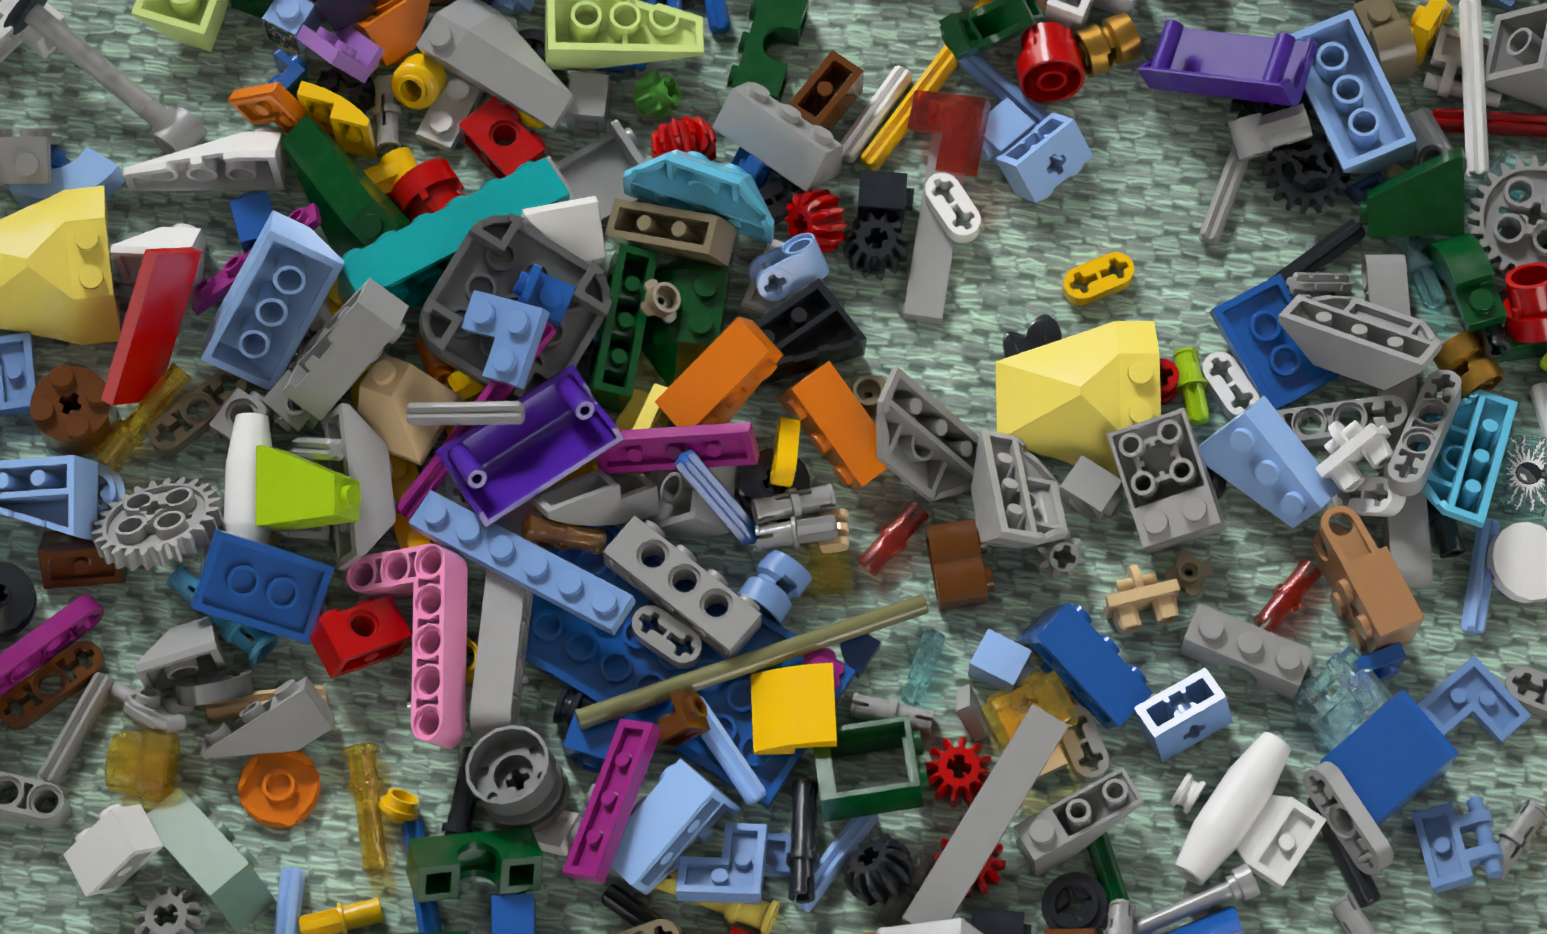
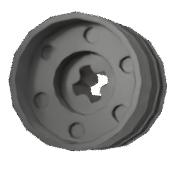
M516 725L496 728L481 737L469 753L465 765L466 782L497 826L502 829L532 827L533 832H539L554 823L564 811L570 795L568 777L542 737L530 728Z

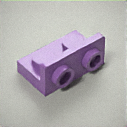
M303 24L295 37L327 62L364 84L370 74L376 70L384 53V49L351 25L333 34L321 26L316 32Z

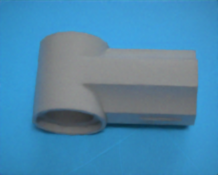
M1303 104L1262 115V113L1248 115L1228 123L1239 161L1257 158L1272 152L1273 148L1312 137L1309 119Z

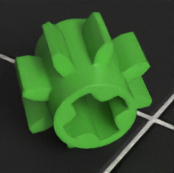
M657 69L641 76L642 80L635 83L637 89L633 93V101L637 110L647 117L654 114L657 121L673 115V110L679 108L678 101L681 99V89L678 82L668 74L660 77Z

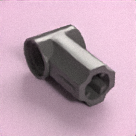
M1420 108L1417 111L1409 112L1405 116L1417 140L1415 166L1454 149L1430 109ZM1463 153V164L1465 174L1467 168V159L1465 157V154Z

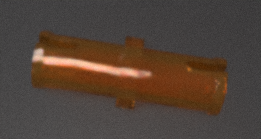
M531 514L526 515L521 527L522 538L552 544L555 549L567 551L569 548L598 555L602 553L606 544V532L604 529L567 524L536 517Z

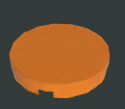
M300 750L255 754L242 768L238 780L240 802L248 816L260 825L275 829L293 827L307 819L317 807L321 794L320 775L311 758Z

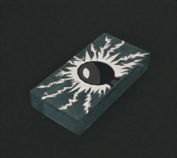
M1509 434L1504 451L1503 514L1544 517L1546 514V437Z

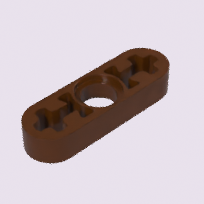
M79 641L5 692L0 697V719L13 730L25 729L88 685L96 672L102 673L105 667V659L99 647L90 641ZM83 653L87 657L94 655L91 658L93 665L88 669L82 665L77 667L79 665L77 657ZM65 664L76 678L72 682H70L65 671L61 668ZM48 676H58L62 679L60 691L50 696L41 693L40 685L42 681ZM31 688L37 699L41 702L38 706H36L33 700L29 701L31 698L27 691ZM15 701L19 705L25 704L22 707L25 714L19 718L15 714L9 715L12 712L10 705Z

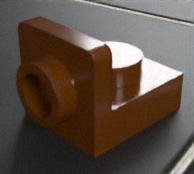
M682 689L670 692L676 712L664 715L657 720L658 725L656 726L662 731L655 748L672 750L711 730L706 718V704L697 692Z

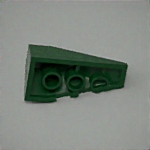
M306 114L280 141L309 203H314L319 208L320 226L330 248L341 258L345 253L354 248L363 249L375 243L382 234L388 231L395 230L397 232L411 225L412 222L310 114Z

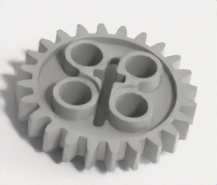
M1536 155L1532 156L1530 166H1524L1520 157H1517L1513 170L1506 164L1501 163L1499 169L1500 177L1491 172L1487 173L1486 181L1490 187L1478 184L1476 193L1482 199L1473 198L1470 202V208L1477 211L1468 215V223L1477 226L1471 229L1470 233L1476 239H1482L1479 243L1485 252H1489L1487 257L1491 265L1497 261L1500 263L1498 273L1500 276L1506 273L1509 268L1514 269L1528 263H1547V249L1540 247L1537 243L1538 239L1547 236V162L1545 166H1539ZM1515 190H1522L1529 195L1530 199L1519 203L1513 201L1509 194ZM1506 209L1508 213L1501 214L1499 210ZM1531 214L1539 216L1536 225L1528 223ZM1505 226H1511L1519 232V235L1514 239H1505L1498 233V230Z
M169 477L165 479L162 485H157L153 480L150 481L146 489H142L139 486L134 487L135 493L132 495L120 494L121 501L119 503L109 502L107 504L109 511L99 512L100 520L93 522L92 525L95 531L91 532L99 557H104L107 565L114 563L116 569H120L128 564L129 570L134 571L144 564L145 570L148 571L154 563L159 562L164 568L167 566L169 559L174 558L176 561L181 562L183 561L182 554L186 552L197 554V545H209L208 536L214 535L215 529H218L217 526L224 525L222 518L224 509L217 490H212L210 483L201 485L199 479L188 483L186 477H182L176 483H172Z

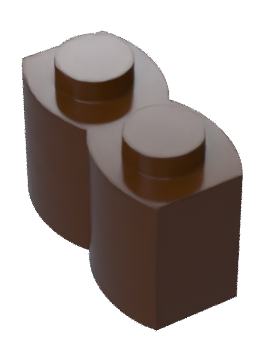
M969 519L926 526V545L939 611L987 604L988 592L994 591V580L991 567L984 568L981 554L987 553V544L980 542L975 520Z

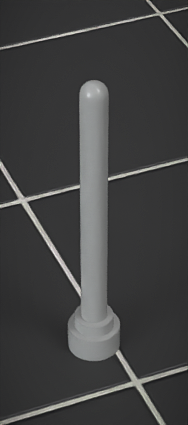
M1246 863L1232 869V874L1225 877L1226 882L1134 921L1133 934L1152 933L1232 897L1235 901L1240 898L1246 901L1260 895L1259 887L1248 864Z

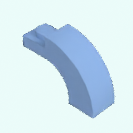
M86 147L80 156L63 167L51 169V184L3 185L10 189L16 204L26 208L63 190L105 186L107 199L120 188L125 180L119 165Z

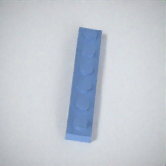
M432 490L429 491L408 522L412 530L613 636L636 603L633 595L495 523L485 527L476 513Z

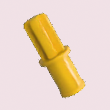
M379 897L342 906L341 902H338L335 908L299 917L301 934H335L339 932L348 934V930L376 923H385Z

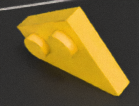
M1429 0L1426 7L1419 5L1410 21L1416 45V66L1418 67L1437 38L1441 25L1444 26L1453 11V7L1446 0Z

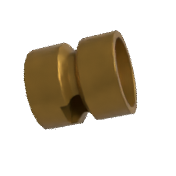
M1125 12L1103 19L1101 27L1091 24L1072 33V37L1076 40L1077 48L1082 56L1084 72L1089 78L1111 71L1113 63L1123 66L1142 58V45L1137 29L1129 15Z
M1465 330L1453 336L1442 344L1441 350L1433 358V362L1439 370H1450L1460 376L1462 381L1461 399L1467 398L1469 394L1479 389L1487 392L1492 391L1506 376L1495 359L1485 356V348L1476 331L1468 333Z

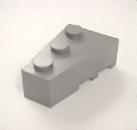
M369 278L306 344L282 394L322 421L345 392L357 381L368 365L372 366L377 361L385 345L388 342L391 344L395 343L406 327L402 320L409 306Z

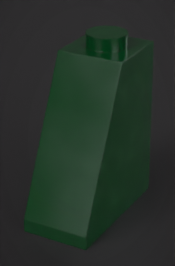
M1462 148L1449 150L1367 189V201H1359L1360 225H1368V237L1464 234V164Z

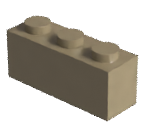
M615 198L605 236L617 244L622 243L657 252L660 255L692 259L728 267L738 229L716 215Z

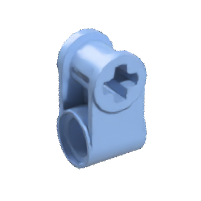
M803 233L792 237L786 243L773 250L757 256L751 262L748 273L751 281L757 286L758 292L764 299L778 301L808 286L818 278L824 279L830 270L815 236L811 233ZM766 264L768 268L764 269L762 265ZM773 275V278L768 280V277ZM777 286L778 291H775L773 287Z

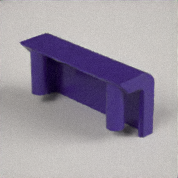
M1166 20L1153 60L1146 62L1137 70L1151 89L1297 106L1301 100L1318 45L1312 37H1308L1306 42L1296 41L1295 37L1288 33H1278L1276 38L1184 28L1183 24L1178 21Z
M573 364L515 400L523 403L525 406V420L522 424L475 425L435 451L457 488L485 527L624 440L618 427L596 402Z

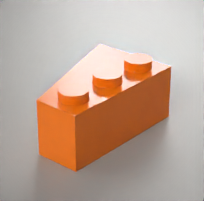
M737 317L662 393L655 403L676 427L727 424L760 383L776 370V363L783 354L753 320Z
M830 361L813 370L776 397L793 419L800 420V427L809 436L814 447L821 454H824L834 466L832 469L835 476L845 487L850 485L853 490H857L887 469L877 459L875 423Z

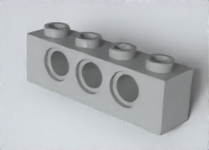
M634 515L604 549L605 565L658 607L694 630L704 643L722 657L729 659L737 656L762 626L758 604L746 594L741 593L738 596L727 587L729 584L726 579L717 571L709 569L707 572L695 563L697 559L694 554L680 544L675 547L664 539L665 533L650 520L644 523ZM651 555H657L664 559V562L655 568H650L643 564V561ZM685 579L691 580L696 584L694 589L689 592H680L674 588L677 582ZM713 604H721L727 608V612L723 616L712 617L706 613V609Z

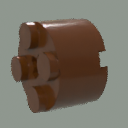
M58 365L41 379L31 396L30 414L46 444L53 451L63 456L76 455L83 457V454L103 449L112 440L118 427L116 405L112 406L101 401L105 387L104 380L87 368Z

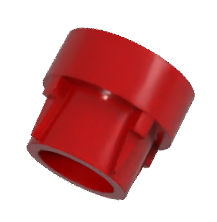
M1043 22L1029 26L1021 37L1022 53L1016 63L1021 92L1027 98L1043 103L1058 102L1075 95L1084 84L1085 74L1082 56L1077 48L1076 40L1072 37L1070 27L1066 28L1064 25L1056 22Z
M436 158L425 161L406 172L393 186L391 197L400 211L412 222L424 213L433 214L445 208L447 203L455 197L465 196L463 192L465 188L449 162L443 158Z
M1537 262L1520 265L1508 271L1505 277L1507 298L1503 302L1507 312V319L1504 322L1505 332L1509 338L1518 342H1546L1547 263Z

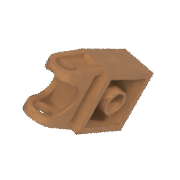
M1340 505L1329 508L1323 514L1320 520V529L1317 530L1313 537L1312 550L1333 593L1330 594L1331 604L1339 617L1345 616L1351 628L1348 633L1352 645L1357 652L1363 651L1367 655L1398 642L1401 643V646L1411 643L1425 617L1387 546L1378 549L1361 518L1353 509ZM1334 516H1343L1350 521L1352 530L1349 533L1339 525H1329V520ZM1321 539H1323L1325 543L1327 552L1324 551L1321 546Z

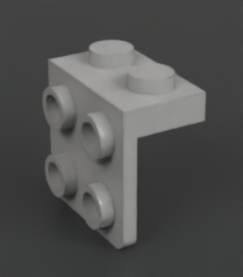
M0 129V184H51V144H62V136H52V129H19L20 137H13V129Z

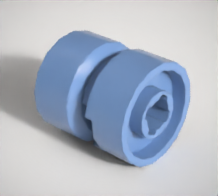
M769 549L756 567L758 576L749 577L737 595L740 596L743 593L752 598L760 607L758 612L781 625L792 609L791 599L800 598L812 581V577L795 559L781 551Z

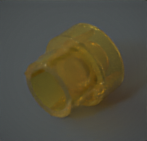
M141 729V732L121 730L120 733H115L108 748L105 764L107 790L126 793L127 797L161 803L174 790L180 760L179 735L177 733H164L151 729Z

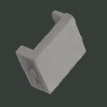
M617 119L610 122L609 133L560 161L554 163L550 156L546 157L569 191L570 200L596 196L599 203L602 225L609 221L615 198L644 202L624 194L623 175L626 170L647 162L651 158H643L638 151L640 145L635 134L629 127L623 129Z

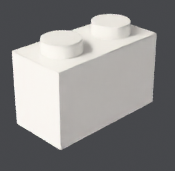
M114 804L104 809L99 814L100 820L92 827L80 832L75 837L76 843L63 854L86 897L116 891L164 846L141 804L124 807L121 804Z

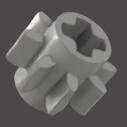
M1069 530L1064 539L1032 546L1038 550L1040 558L1036 559L1034 565L1040 569L1048 566L1047 575L1052 579L1058 577L1059 571L1066 573L1070 577L1074 576L1072 569L1077 563H1084L1085 561L1079 556L1078 548L1083 545V542L1078 538L1069 540ZM1062 549H1064V553L1062 556H1055V558L1053 557V553L1055 550L1061 551Z

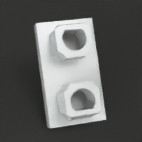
M1356 420L1347 427L1338 421H1334L1328 426V430L1333 438L1324 444L1325 449L1332 455L1315 469L1322 478L1332 479L1344 492H1353L1366 480L1355 464L1364 457L1373 469H1380L1388 464L1393 451L1386 439L1392 434L1385 425L1377 427L1370 423L1362 429Z

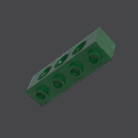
M622 243L619 244L609 262L606 281L610 287V300L612 304L608 315L596 332L587 379V387L600 407L617 413L623 412L633 395L647 318L642 313L640 305L645 300L646 291L644 290V284L646 281L654 279L658 258L657 252Z

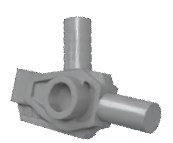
M119 681L114 682L109 690V694L124 703L123 712L127 713L128 717L133 720L134 725L141 728L161 729L165 734L185 729L186 719L181 713L193 712L195 707L179 705L177 697L162 698L161 692L153 688H140L134 691Z

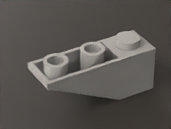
M308 677L303 678L297 683L292 679L278 687L273 693L274 697L261 704L260 701H256L248 705L240 712V718L227 726L225 722H222L209 730L204 736L206 739L200 754L204 759L297 751L333 728L335 715Z
M1121 767L1013 826L1016 843L1034 874L1038 877L1077 855L1141 806L1144 800L1124 767Z

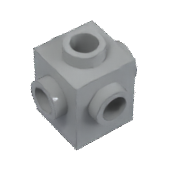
M288 370L262 401L275 411L271 416L272 419L286 431L290 432L292 428H295L300 432L306 426L313 430L321 421L303 408L301 410L296 409L293 401L282 394L293 370Z

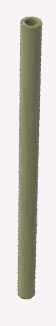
M923 594L574 710L579 728L583 730L672 700L670 692L676 689L696 692L928 614V605Z

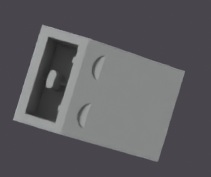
M1185 408L1107 433L1142 546L1148 553H1156L1227 529L1215 489Z

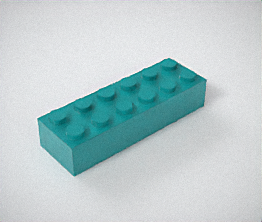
M546 157L536 162H525L514 173L502 179L495 178L489 180L480 190L466 197L463 195L455 197L447 203L445 208L433 214L424 213L415 218L411 225L397 232L395 230L388 231L382 234L375 243L363 249L354 248L342 256L344 266L338 275V297L344 305L371 278L409 306L407 311L426 302L467 233L479 219L483 220L492 215H508L509 213L521 217L522 209L569 201L570 193Z

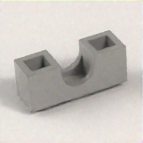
M1201 603L1196 608L1179 651L1182 655L1216 669L1219 664L1223 663L1238 666L1250 672L1256 678L1255 685L1292 700L1295 698L1314 652L1311 648Z

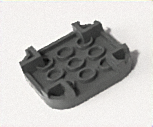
M512 213L508 215H492L483 220L479 219L469 230L424 303L419 317L420 335L426 347L440 360L486 387L491 380L483 377L482 374L494 339L469 333L461 328L473 291L477 290L517 301L518 295L512 293L521 271L528 273L534 263L542 266L540 272L576 287L559 326L551 324L556 329V333L533 362L524 389L514 387L507 396V401H515L572 364L576 367L603 320L608 315L612 304L610 300V287L603 275L605 271L594 261L589 264L524 224L522 222L524 220L523 217Z

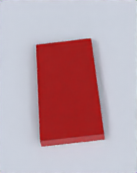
M193 247L145 250L101 401L112 406L158 401L203 253L202 251Z

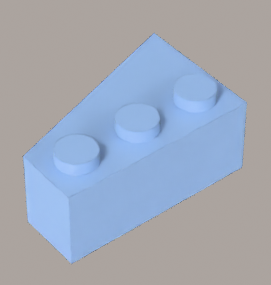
M1265 396L1234 417L1199 445L1206 466L1293 529L1321 510L1340 491L1332 479L1322 478L1315 469L1319 463Z
M76 455L0 460V514L94 541L91 532L95 531L92 524L97 521L98 462Z
M680 758L676 764L670 765L663 771L658 785L648 796L641 798L634 805L611 867L631 886L647 895L679 866V858L682 856L680 855L697 839L705 843L713 836V832L709 829L726 813L733 818L742 809L707 778Z

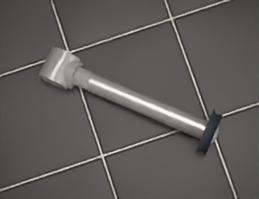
M19 0L10 11L4 22L5 28L12 26L14 28L13 35H16L28 25L150 124L152 126L151 134H153V140L166 154L169 155L195 147L207 134L205 126L193 114L182 107L176 109L171 106L166 109L47 11L44 6L48 0Z

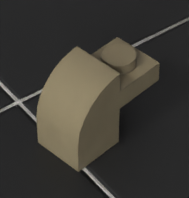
M1364 0L1353 4L1352 9L1389 85L1412 78L1417 65V51L1407 17L1401 19L1393 0Z

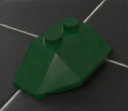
M733 252L731 253L728 267L692 259L677 258L655 270L654 279L658 283L668 282L673 284L681 296L680 306L675 311L677 317L673 322L664 323L661 318L654 315L646 318L641 351L665 381L667 387L723 333L734 259Z

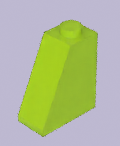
M266 445L256 446V526L285 532L360 521L361 493L359 480L288 451Z

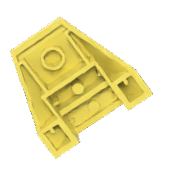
M105 186L63 190L0 219V330L20 333L30 332L35 337L51 338L80 346L118 342L121 333V322L113 282L107 230L109 219Z
M1114 321L996 361V432L1021 438L1026 444L1025 449L1030 453L1051 457L1069 463L1071 466H1074L1081 455L1121 479L1107 433L1161 415L1160 353L1155 322Z

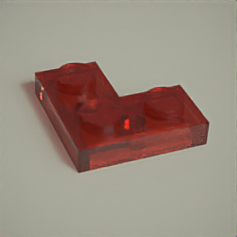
M915 90L907 128L916 132L942 134L936 171L952 175L977 177L991 101L985 97Z

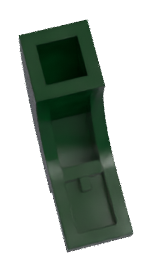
M994 0L967 12L951 13L939 20L941 25L939 27L945 45L952 51L956 61H960L1006 43L1022 35L1029 26L1046 22V19L1036 0Z
M1464 233L1430 243L1426 246L1425 254L1438 286L1448 285L1468 333L1506 322L1507 312L1494 283V270L1484 249L1471 233Z

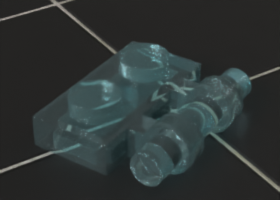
M1349 645L1341 653H1334L1326 661L1327 667L1316 677H1309L1301 685L1302 691L1294 698L1295 704L1302 710H1306L1311 704L1315 706L1317 711L1307 722L1330 751L1393 698V695L1370 667L1362 668L1356 674L1354 673L1352 665L1361 657V654L1352 645ZM1338 680L1343 687L1330 697L1327 689Z

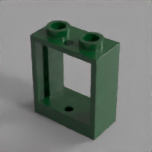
M909 715L836 726L837 747H813L824 822L923 807L921 791L929 790L926 765L917 766L916 756L923 755L920 730L911 731ZM903 747L909 782L837 793L832 758Z

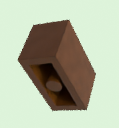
M832 50L788 105L799 110L802 115L801 117L812 125H818L831 131L863 92L864 70Z

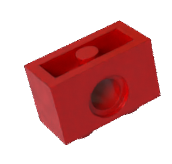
M495 96L458 124L463 143L499 179L514 173L525 162H536L546 157L545 149L547 147L540 135L534 130L528 132L520 124L521 118L516 110L508 104L503 106ZM506 138L514 140L508 146L497 144L500 140Z
M387 595L379 599L367 597L356 603L353 608L341 612L339 609L327 611L318 618L309 639L331 679L402 654L413 635L391 595ZM353 630L361 632L365 637L357 635Z

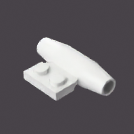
M259 413L237 414L225 467L223 530L268 545L272 531L285 538V540L320 543L329 541V525L285 532L256 526V446L266 445L272 447L269 418L267 415ZM307 459L328 468L326 460Z
M1263 732L1228 769L1194 820L1176 860L1174 868L1182 877L1196 885H1203L1236 850L1243 863L1248 864L1251 872L1277 889H1282L1327 820L1292 796L1272 795L1291 752L1289 745L1274 734Z

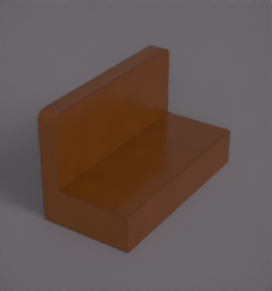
M59 531L43 533L38 556L44 589L125 583V566L116 569L114 563L107 565L104 557H99L94 541Z

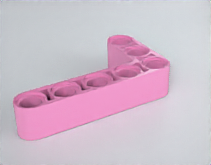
M425 544L365 555L347 569L346 580L352 590L368 597H375V599L391 595L393 599L413 596L412 732L421 741L443 749L454 748L462 741L466 729L467 562L461 555L437 544Z

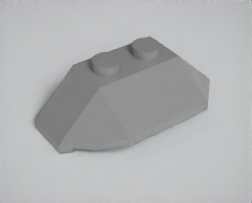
M1298 294L1278 315V322L1313 365L1382 390H1386L1422 372L1442 348L1441 341L1435 337L1425 321L1356 297L1324 295L1311 298L1310 294Z
M893 367L877 402L875 423L877 459L927 501H935L971 490L979 436L899 367Z
M341 403L323 418L322 430L325 431L324 438L341 439L346 445L341 450L344 454L342 460H326L328 468L360 481V521L329 525V541H327L329 551L335 560L336 568L345 570L365 556L396 522L397 503L393 498V465L389 459L388 445L350 404Z
M982 429L978 437L971 486L980 542L994 547L1023 549L1066 538L1068 529L1057 480L1037 457L1025 449L1026 444L1021 438Z

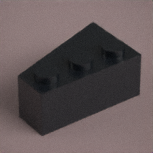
M820 278L754 322L783 354L776 363V370L763 380L759 386L815 370L828 361L835 364L865 355L867 338Z

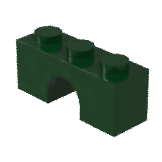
M753 0L749 13V20L753 21L750 32L743 31L738 47V54H742L739 66L732 65L727 87L734 88L746 82L757 83L764 86L770 92L769 96L781 103L788 81V63L773 60L765 52L776 44L799 46L809 15V0Z
M532 827L408 838L406 874L417 903L458 899L459 881L467 877L489 879L496 885L499 894L541 890L543 854Z

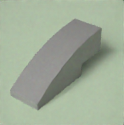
M598 469L549 487L529 499L548 519L575 525H616L628 523L634 515L641 520L660 514L657 486L641 472H629L612 479L602 469Z

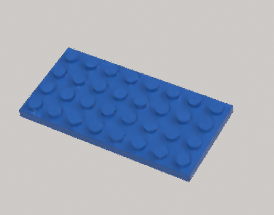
M568 524L549 552L633 595L636 603L613 636L533 593L526 663L572 691L583 693L584 698L595 704L726 660L701 640L702 656L700 661L694 667L679 669L640 644L633 634L632 618L641 607L657 605L604 563V549L621 530L613 525L585 526ZM651 555L643 561V564L647 567L655 568L660 566L664 559L657 555ZM685 579L677 582L674 588L680 592H689L694 589L696 584L691 580ZM713 604L706 609V613L712 617H720L727 612V608L721 604ZM761 614V628L737 656L797 635ZM654 618L651 622L642 621L644 633L647 634L652 629L662 636L665 634L658 628V619ZM672 638L670 639L676 645L677 656H681L684 652L690 655L693 653L690 641L687 640L682 645ZM804 655L696 691L699 696L704 698L764 786L766 795L757 803L766 809L770 808L808 748H795V754L754 755L751 675L772 669L798 666L804 663ZM842 663L844 672L841 676H838L840 679L839 687L834 691L835 706L853 680L856 670ZM672 700L618 717V719L658 725L657 720L660 717L676 711ZM701 736L671 750L737 790Z

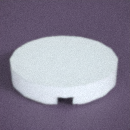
M1531 522L1513 523L1496 533L1488 545L1486 563L1488 570L1491 569L1492 575L1495 578L1492 581L1497 589L1509 599L1521 603H1533L1547 598V530L1543 526Z

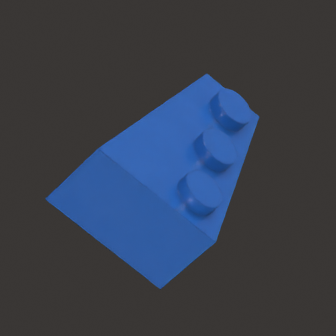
M1069 602L1046 609L1014 642L1024 647L1028 645L1045 661L1040 668L1049 676L1055 672L1071 689L1069 695L1081 706L1089 710L1091 715L1106 729L1120 727L1135 712L1134 707L1145 702L1153 694L1145 685L1148 682L1147 678L1137 667L1133 665L1128 666L1118 655L1120 650L1113 640L1106 635L1100 636L1090 625L1092 619L1082 607L1076 604L1073 606Z

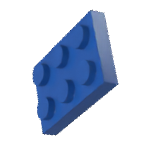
M1281 274L1220 304L1209 312L1236 361L1257 390L1260 398L1265 396L1276 410L1288 406L1339 377L1338 374L1313 365L1278 322V315L1294 299V296L1289 293V288Z
M215 529L190 608L310 644L309 637L316 626L335 566Z

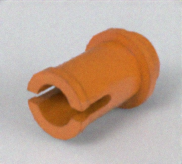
M422 337L418 338L413 345L424 365L425 373L443 385L447 384V378L454 372L455 368L436 357L426 347Z

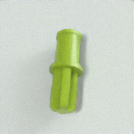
M1183 347L1173 353L1175 365L1179 370V383L1176 389L1179 394L1183 395L1191 426L1204 425L1210 421L1204 391L1208 388V381L1203 378L1198 349L1195 347L1193 349L1191 347Z

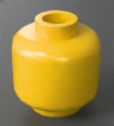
M421 53L407 57L394 71L391 79V88L395 98L403 106L413 110H422L430 107L443 93L447 84L445 69L436 61Z

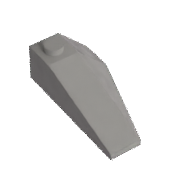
M457 0L438 11L416 44L424 55L436 61L448 72L495 96L502 102L553 130L556 129L575 99L572 93L503 14L480 0Z

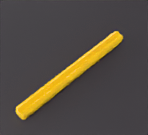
M979 0L977 4L973 7V9L979 8L994 0ZM946 45L862 153L861 164L871 171H878L958 66V61H956L952 51Z

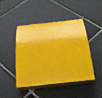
M301 81L297 92L299 103L330 134L335 136L336 143L347 153L376 159L378 152L370 120L365 114L340 95L318 85Z
M833 663L790 666L751 675L754 755L795 754V748L837 747Z

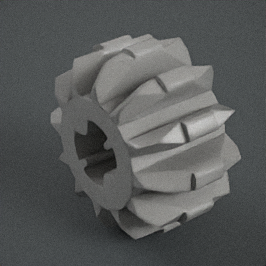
M172 883L165 895L159 886H154L152 890L156 898L152 901L147 897H140L139 902L146 910L136 911L132 916L136 922L140 923L134 930L135 934H196L192 929L204 928L206 924L204 919L198 916L204 910L200 901L192 902L194 898L193 892L190 889H186L179 894L178 886ZM164 915H167L169 917L175 916L177 921L173 925L168 922L163 924L161 919Z

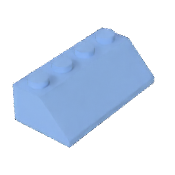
M1353 9L1290 34L1295 37L1296 41L1306 42L1308 37H1312L1318 45L1304 91L1343 173L1383 172L1388 170L1394 163L1403 164L1413 160L1417 140Z
M273 210L203 337L200 360L270 391L282 377L344 266V260L310 227Z

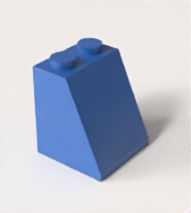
M1403 689L1322 758L1320 763L1325 761L1331 762L1340 769L1379 827L1445 776L1459 752ZM1345 811L1346 815L1348 816V818H1349L1350 821L1352 822L1351 817H1350L1349 814Z

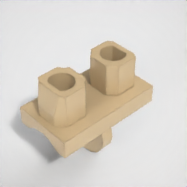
M1137 564L1127 567L1128 578L1115 581L1118 593L1109 594L1105 597L1106 605L1103 606L1106 619H1113L1120 635L1134 633L1141 629L1142 623L1138 613L1141 610L1152 609L1156 626L1175 623L1179 616L1177 598L1180 587L1177 578L1157 583L1155 572L1141 575Z

